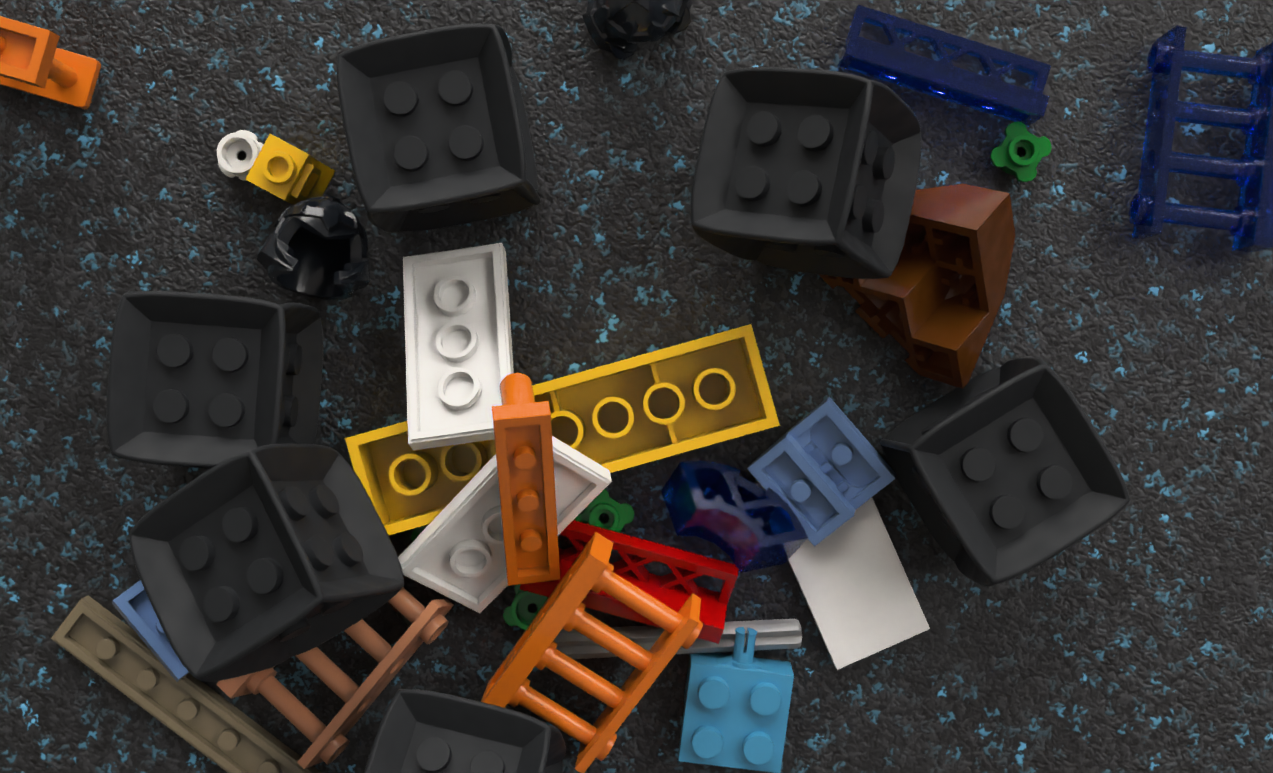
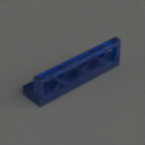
M857 5L838 63L839 67L1007 120L1022 122L1026 126H1030L1044 116L1050 96L1042 94L1051 68L1049 64L861 5ZM863 22L882 27L891 45L888 46L859 37ZM896 32L907 35V37L900 40ZM917 39L930 42L939 60L935 61L907 52L904 46ZM944 47L955 50L956 52L948 55ZM965 54L977 57L987 76L955 67L952 61ZM993 63L1003 65L1004 67L996 71ZM1015 69L1034 75L1030 90L1002 82L1000 76Z

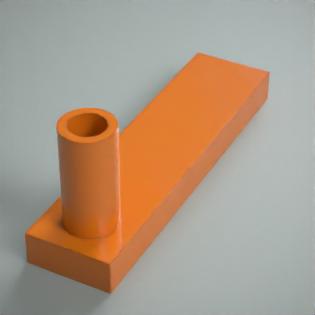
M512 373L504 377L500 383L502 406H492L508 586L560 580L552 425L549 401L535 402L531 379L522 373Z

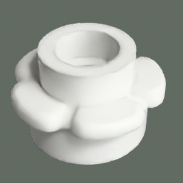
M239 130L226 135L221 139L217 147L219 168L230 178L237 176L240 180L247 181L245 179L264 144L257 141L258 138L254 133L246 130ZM241 151L246 152L247 156L244 160L238 159V154Z

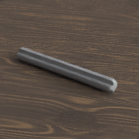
M795 618L725 622L719 644L697 638L689 649L686 650L680 647L676 654L733 652L736 635L735 629L738 627H744L745 629L744 647L747 628L755 629L758 632L754 651L797 649L801 647L802 628L799 620ZM651 625L611 627L648 651L664 631L662 628ZM562 629L554 639L558 643L556 649L572 659L617 657L574 629L570 632Z

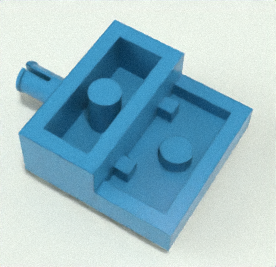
M738 627L735 629L733 655L693 653L689 656L678 761L780 773L794 680L792 666L789 661L753 657L758 632L755 629L747 628L744 647L745 629L744 627Z

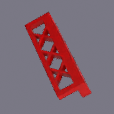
M573 520L559 534L568 537L574 545L567 549L559 548L560 580L520 584V590L550 597L592 536L597 532L613 542L612 549L617 550L623 558L614 563L609 562L614 566L613 572L677 613L692 593L700 597L699 620L703 622V627L697 638L719 644L724 630L727 604L738 577L739 565ZM657 561L667 564L672 573L664 576L651 574L644 565ZM702 575H708L722 579L723 582L720 591L717 592L699 587L693 579ZM590 590L581 602L589 609L661 628L602 590L599 593Z

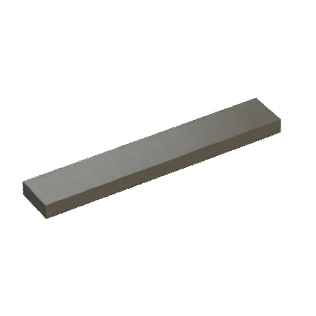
M89 595L80 599L51 639L227 773H322L314 766L303 769L297 763L301 758L300 755L201 680L195 679L190 673L176 682L138 634Z

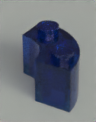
M686 461L678 464L661 490L677 536H697L715 543L731 557L740 573L785 564L808 539L801 522L788 504L770 487L764 491L754 483L738 476L741 470L708 461Z

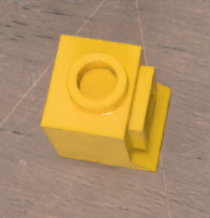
M269 134L245 180L290 204H296L308 198L321 197L330 183L335 170L319 162L308 153Z

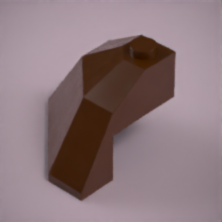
M964 183L918 189L915 191L904 246L899 261L890 277L855 279L818 275L832 289L836 286L843 287L860 304L855 312L882 338L890 334L909 353L905 361L919 375L964 389L969 383L1006 291L1015 240L1010 193Z

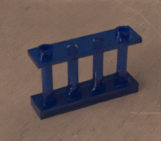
M1175 26L1157 38L1150 48L1147 59L1148 72L1152 73L1139 188L1138 193L1132 198L1129 208V221L1131 224H1134L1133 238L1145 239L1162 234L1163 223L1228 230L1234 236L1232 250L1252 253L1273 248V42L1257 50L1253 58L1184 50L1187 27ZM1181 71L1248 79L1249 84L1252 85L1250 105L1244 109L1178 101ZM1175 121L1242 129V133L1246 135L1244 155L1239 160L1173 152L1172 144ZM1169 172L1236 180L1237 185L1240 186L1238 205L1234 210L1165 202Z

